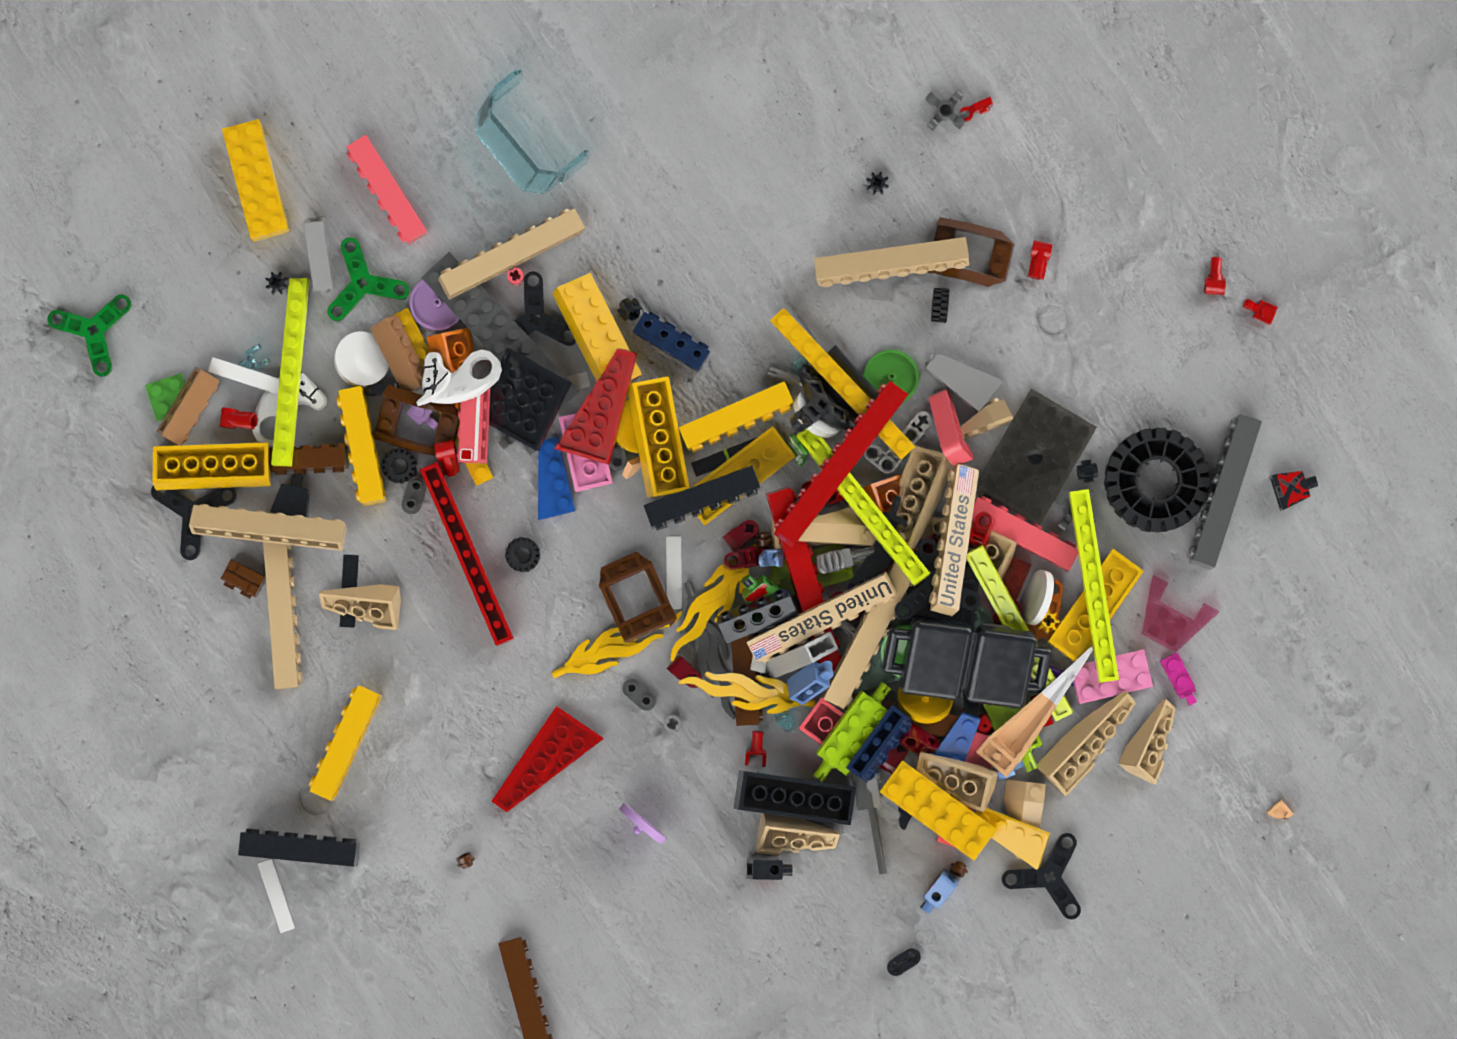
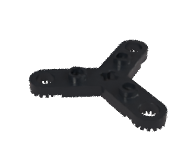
M536 271L528 272L524 277L525 314L514 320V322L527 335L536 330L565 346L575 345L577 343L575 338L571 342H566L563 338L565 332L571 331L569 326L544 313L542 276ZM530 276L538 277L539 283L536 286L528 284ZM532 314L540 316L538 324L530 322Z
M809 364L802 366L798 371V375L809 403L790 418L792 426L796 430L803 432L823 418L846 431L849 428L853 430L856 426L854 421L857 415L854 416L848 410L829 401L822 382L818 378V372Z
M154 485L151 488V495L156 501L182 517L180 553L184 559L189 561L198 558L201 546V535L192 534L189 527L191 516H188V513H190L189 509L193 508V505L200 504L217 508L220 506L227 507L237 499V493L234 488H219L195 501L188 499L176 490H166L165 496L158 497ZM225 490L232 492V498L229 501H224L222 498V493ZM187 546L195 547L196 551L193 556L186 555L185 550Z
M924 539L918 546L919 559L930 572V575L923 580L920 586L896 604L894 613L899 620L905 621L910 619L929 604V598L932 593L929 584H932L933 576L936 574L934 564L939 554L937 544L932 539ZM928 543L933 546L931 554L923 552L922 547L924 544ZM962 587L959 607L967 611L975 610L980 604L979 595L972 590ZM973 596L976 601L975 604L968 606L965 603V597ZM905 605L909 608L907 616H902L899 613L900 606Z
M1064 833L1059 836L1044 868L1007 870L1002 875V884L1008 889L1045 887L1063 916L1071 920L1076 919L1081 913V907L1061 877L1076 848L1077 840L1075 836L1070 833ZM1069 837L1072 839V846L1070 848L1062 846L1063 838ZM1053 872L1055 880L1047 883V878L1044 877L1045 874ZM1014 874L1017 881L1014 885L1007 884V875ZM1069 904H1073L1077 908L1074 915L1066 913V907Z

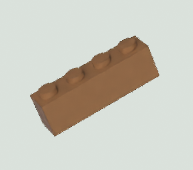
M398 316L385 318L370 329L400 389L416 393L422 389L424 368Z
M195 366L156 432L179 446L185 443L189 437V431L197 424L201 411L205 410L208 406L210 396L217 391L220 380Z

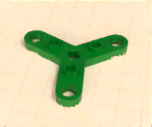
M349 237L342 241L341 251L351 282L329 305L327 313L331 320L342 321L366 294L395 300H404L408 297L410 289L404 281L370 275L360 244L355 238ZM349 242L356 245V249L351 253L345 250V246ZM362 278H365V282H367L368 284L367 286L364 285L363 288H360V285L357 284V282L361 281ZM399 285L405 287V293L401 296L396 295L394 292L395 287ZM337 306L341 307L343 310L342 315L334 317L332 309Z
M119 294L91 319L61 310H53L47 316V322L53 329L84 337L93 372L99 377H106L112 371V363L105 333L130 311L132 302L126 295ZM125 299L127 302L126 308L118 309L117 301ZM56 314L62 316V322L58 325L52 322V318ZM96 325V329L99 331L91 335L89 328H93ZM100 362L107 364L108 368L105 372L101 373L97 370Z

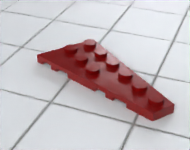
M621 348L616 350L603 374L595 383L594 388L583 402L572 423L566 429L563 437L554 449L607 465L610 464L637 353Z
M556 706L491 802L505 812H509L604 738Z

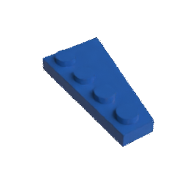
M557 437L544 440L538 451V521L575 512L560 450L554 449L559 443Z
M961 712L933 755L965 762L980 718Z

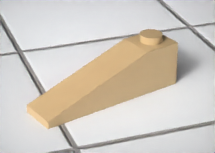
M847 507L825 515L816 516L798 541L866 547L873 546L876 538L851 507Z
M379 584L319 592L323 609L343 616L347 613L355 616L357 621L362 622V620L371 622L377 628L398 629L401 608L399 586Z
M920 752L916 771L946 790L945 792L957 798L964 806L982 812L985 811L992 796L999 771L985 766Z
M1006 780L1004 803L1007 816L1040 829L1046 784Z

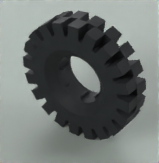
M1160 427L1155 429L1148 428L1130 435L1113 451L1106 465L1104 487L1105 491H1107V499L1110 506H1113L1114 512L1120 519H1124L1126 524L1149 533L1167 532L1188 523L1202 509L1201 507L1208 497V488H1210L1211 478H1209L1208 474L1210 470L1208 462L1204 460L1205 455L1200 448L1194 445L1195 442L1188 436L1184 437L1181 435V432L1176 430H1166V428ZM1160 460V463L1165 461L1174 468L1172 471L1175 470L1178 483H1175L1177 488L1171 497L1167 495L1165 500H1155V497L1150 499L1141 492L1143 489H1139L1137 477H1140L1138 472L1144 463L1148 465V461Z

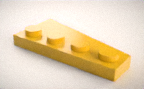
M987 807L984 812L976 810L975 814L997 829L991 837L1035 869L1039 868L1051 833Z

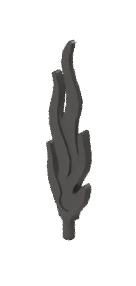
M691 581L684 583L688 596L684 619L691 603L698 597L695 595ZM699 612L693 616L691 622L684 629L685 633H688L693 628L698 619ZM713 613L710 617V619L713 621L716 617L715 613ZM708 621L703 633L698 637L697 665L705 681L714 685L713 680L704 675L705 672H709L711 668L716 675L727 674L719 659L718 644L721 646L722 654L726 661L728 660L725 639ZM694 640L689 642L690 649H693ZM719 681L720 686H729L730 682ZM729 696L721 697V704L725 712L732 719H735L736 717L728 703Z

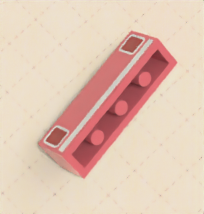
M490 388L475 398L461 402L458 412L460 428L457 432L459 447L457 448L458 462L487 464Z

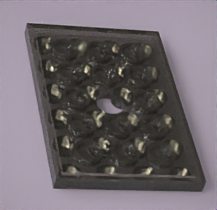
M1030 389L980 474L976 489L1030 521L1041 525L1097 426L1035 390ZM1037 450L1042 454L1041 463L1034 465L1029 462L1028 453L1030 451Z

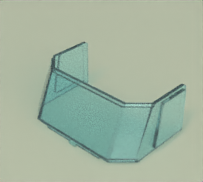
M515 69L495 85L493 91L477 111L475 135L522 191L545 194L558 183L562 184L586 165L589 158V150H584L558 172L541 170L535 165L492 113V104L523 80V71Z

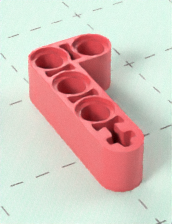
M948 389L929 396L940 445L945 457L954 467L957 464L962 465L973 460L972 451L963 440L954 402Z

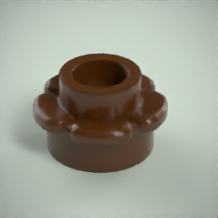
M759 532L758 536L754 537L756 545H771L772 536L769 535V532Z
M470 852L464 853L457 857V866L463 869L469 868L473 865L475 858Z
M956 861L950 864V872L953 875L963 878L965 873H968L964 863Z

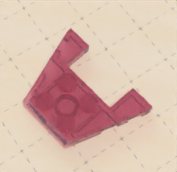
M1153 575L1141 635L1176 653L1212 620L1219 611L1203 603L1194 620L1159 601L1169 583Z

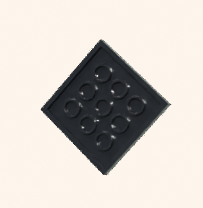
M507 348L500 362L502 371L499 380L490 387L489 425L535 451H539L572 382L520 353Z

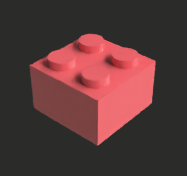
M821 697L798 729L821 745L844 713Z

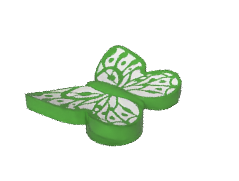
M792 433L789 435L790 440L786 444L796 457L794 459L798 466H802L806 461L805 456L809 453Z

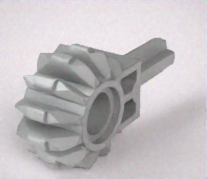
M874 546L851 552L850 548L818 555L816 557L817 569L819 573L826 574L853 567L854 562L865 560L867 556L874 554Z

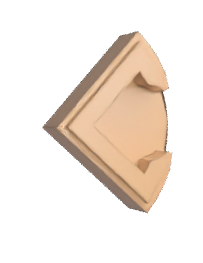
M639 456L627 462L622 476L626 479L633 476L641 468Z
M1281 799L1266 811L1268 815L1278 819L1294 815Z

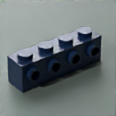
M644 312L635 326L633 334L699 373L710 354L709 346L701 341L698 343L691 340L692 336L684 331L679 333L675 330L676 326L667 321L664 324L659 321L660 317L653 312H649V314Z
M892 705L846 768L868 783L869 780L875 777L879 766L887 761L890 751L898 746L901 736L910 730L912 720Z

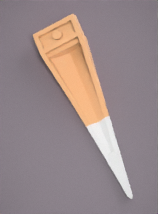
M1089 648L1039 695L990 735L976 752L1007 777L1016 765L1021 762L1090 656L1093 648Z

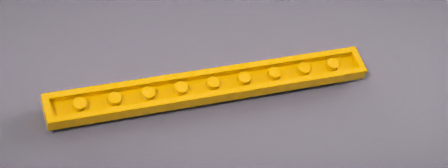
M406 308L392 316L397 315L402 322V326L424 368L425 356L430 353V350L410 310ZM456 436L455 445L457 448L459 447L458 436ZM465 463L476 486L494 478L487 464Z
M785 308L781 309L770 322L858 415L860 413L864 415L868 410L866 405L871 399ZM891 420L888 421L878 434L881 440L900 460L915 448V445Z

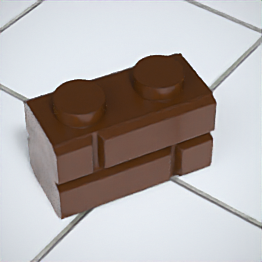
M231 559L221 576V580L225 581L224 586L232 590L236 587L242 590L240 594L250 599L251 596H258L266 581V576Z

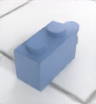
M824 661L821 664L813 662L787 680L789 699L804 705L830 687L829 679L834 676L832 662Z

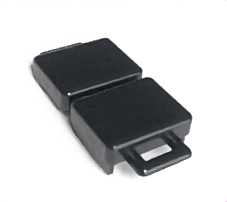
M914 615L911 620L910 629L891 628L889 630L882 670L888 674L901 675L899 685L905 694L957 700L961 696V691L964 690L966 699L969 702L1019 709L1024 707L1028 692L1041 693L1045 689L1052 650L1047 647L1037 646V638L1030 631L981 625L977 627L976 632H972L971 627L962 621ZM899 640H907L903 664L895 663ZM1034 658H1040L1035 681H1030Z

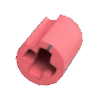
M514 267L513 270L508 271L507 278L512 285L519 286L524 281V274L521 269Z

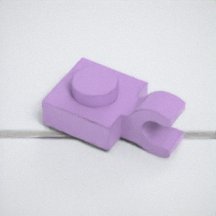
M412 406L406 412L420 426L426 423L434 431L437 429L438 423L430 417L433 411Z

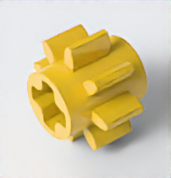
M1048 609L1043 619L1048 616V620H1051V623L1047 626L1046 622H1043L1042 619L1037 629L1043 628L1045 633L1049 632V628L1055 631L1056 627L1054 625L1060 622L1055 618L1057 613L1050 614Z

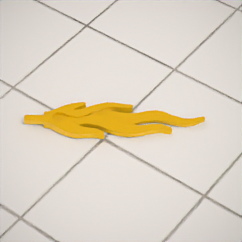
M732 559L727 561L729 566H736L737 561ZM721 564L714 571L710 579L704 583V587L711 585L721 575H723V579L718 585L702 593L691 603L682 625L676 629V632L684 630L691 622L693 616L699 612L698 619L693 628L675 642L671 651V661H674L677 651L683 645L695 640L703 633L709 618L718 608L723 605V609L718 615L730 610L734 602L737 583L739 581V594H741L745 588L741 580L745 575L749 574V568L729 571Z
M682 611L676 614L677 620L674 623L681 617ZM618 627L604 631L587 651L585 649L590 640L587 639L582 642L564 664L565 666L551 673L554 679L566 673L598 674L607 668L618 665L616 661L596 665L599 660L633 656L641 652L655 639L663 638L664 635L654 634L639 643H625L622 636L610 637L612 634L620 632Z
M705 672L704 675L710 680L727 681L732 684L729 686L713 685L697 677H688L678 681V684H694L713 697L733 696L742 698L749 703L733 701L731 705L750 711L759 710L769 705H776L766 712L768 714H777L792 707L802 705L789 699L788 685L786 683L756 675L755 679L773 689L762 687L750 678L737 673L714 675L710 672ZM811 699L803 706L814 707L815 700Z

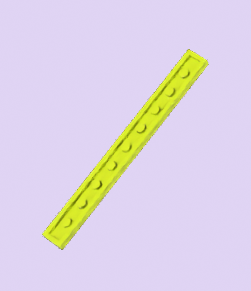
M289 278L271 461L273 466H292L310 284L308 278Z
M807 429L796 435V438L819 467L826 458L830 460L834 455L831 452L832 449L822 437L811 433ZM849 473L837 490L913 586L917 585L928 577L930 572L851 473Z
M1089 489L1068 492L1098 682L1119 680Z
M983 545L967 552L966 559L1001 623L1012 629L1029 631ZM1036 657L1034 658L1031 673L1033 681L1036 679L1040 659ZM1050 668L1046 687L1056 679ZM1065 695L1052 712L1055 721L1073 714V709Z

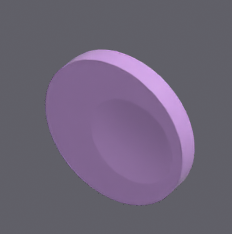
M424 280L415 286L410 297V309L413 317L422 327L431 331H445L454 327L460 321Z
M626 803L621 805L619 810L636 824V827L633 828L636 834L639 835L643 830L658 843L663 844L667 838L650 822Z

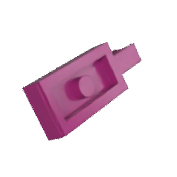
M1178 652L1161 660L1160 663L1180 699L1185 697L1189 706L1196 703L1197 701L1193 695L1196 692L1195 685Z

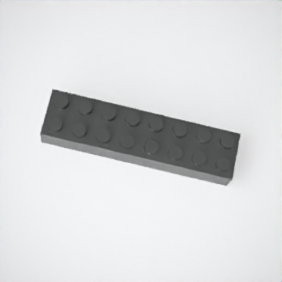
M1242 414L1234 417L1233 420L1231 419L1228 430L1231 432L1223 442L1222 448L1225 451L1224 454L1219 456L1216 464L1219 469L1216 474H1213L1210 485H1213L1212 491L1208 492L1205 502L1207 507L1201 511L1199 517L1201 525L1196 528L1193 539L1196 541L1192 547L1190 546L1188 551L1189 563L1209 570L1215 568L1262 421Z

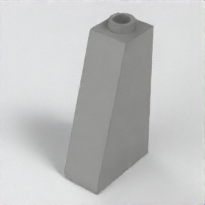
M325 216L306 218L303 225L314 291H319V294L328 293L330 289H333L334 281Z
M939 353L935 357L931 355L925 362L927 365L925 371L977 413L1003 383L1002 380Z
M831 632L825 633L783 654L774 656V658L766 662V670L770 678L775 679L838 649Z

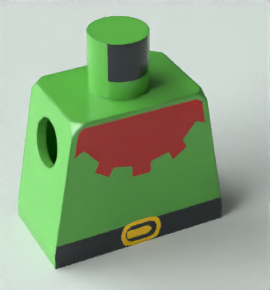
M747 574L741 580V583L745 586L742 594L747 604L754 602L759 597H766L779 589H783L763 574L755 580ZM774 605V606L771 607V609H776V608H778L779 606H778V605ZM759 612L754 613L755 616H758V615L761 614V613H759Z

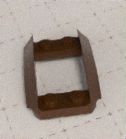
M939 218L936 223L937 229L934 241L955 239L957 231L994 239V246L987 275L963 268H948L941 272L933 270L927 273L964 280L985 287L1006 281L1015 244L1002 231L963 221Z
M391 384L386 387L382 394L384 398L375 430L372 431L374 439L406 450L436 456L434 443L454 440L455 442L460 420L458 417L459 411L455 410L451 404L430 402L418 406L416 402L423 395L396 388ZM403 403L441 412L433 446L395 435Z
M634 552L601 567L598 585L625 643H635V639L668 624L671 627L677 620L651 560L649 561L643 555ZM645 570L660 606L625 621L610 586Z

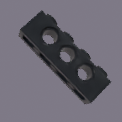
M786 588L779 589L769 596L759 597L749 604H741L738 608L731 611H724L716 617L718 626L727 644L798 616V611L789 589ZM774 605H778V606H779V607L776 608V609H771V607L774 606ZM756 612L761 613L758 616H753V614ZM736 620H743L741 623H735Z

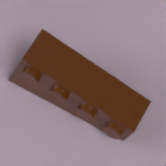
M344 442L338 443V446L334 444H321L319 447L303 445L300 448L294 446L292 466L271 465L273 448H269L270 471L275 472V475H287V472L294 471L296 475L306 474V471L314 470V474L325 473V470H333V473H342L344 469H349L348 445Z

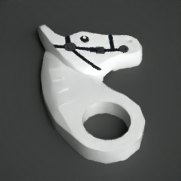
M479 350L472 352L454 373H451L444 367L441 354L438 352L428 353L424 360L423 396L417 400V405L421 406L430 402L437 404L459 403L483 394L499 380L502 371L500 361L490 351ZM478 361H491L492 370L487 377L483 379L473 378L472 369Z
M301 372L298 405H308L320 411L327 405V397ZM265 391L255 409L258 424L253 430V434L259 443H269V446L273 447L274 440L264 438L260 427L265 419L276 417L278 393Z

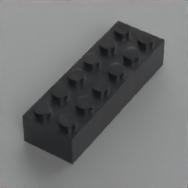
M751 465L643 506L651 528H656L659 531L667 528V524L674 521L675 524L686 521L685 517L692 515L694 518L704 514L703 510L709 508L711 511L722 507V503H736L740 501L739 497L746 495L747 498L758 494V490H760V485L754 468Z
M739 770L733 809L851 825L856 787Z
M248 828L246 832H240L238 855L356 867L358 866L360 843H355L356 839L342 838V841H336L337 837L323 836V839H317V835L304 834L303 837H298V833L284 832L283 836L279 835V831L265 830V834L260 833V829Z

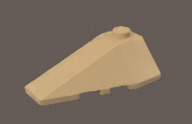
M996 398L988 401L987 406L960 427L963 440L1011 423L1013 417L1004 399L999 401Z
M1163 699L1126 745L1118 762L1128 773L1154 785L1163 769L1164 761H1161L1163 751L1167 750L1168 747L1166 737L1167 733L1171 731L1176 710L1168 700Z
M762 813L758 826L756 853L781 855L783 851L799 853L801 849H810L812 851L834 849L839 840L840 832L801 818Z

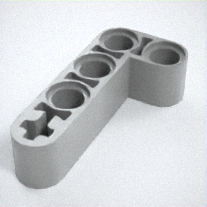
M924 411L919 412L902 432L904 435L908 431L915 432L916 439L911 441L914 445L929 428L932 422L931 415ZM926 417V423L928 424L923 423L918 430L916 428L920 421L918 418ZM871 444L863 454L864 459L884 475L891 474L902 461L890 448L885 452L875 444ZM875 449L877 457L869 458L866 454L867 450ZM890 461L892 469L884 470L881 466L882 462Z

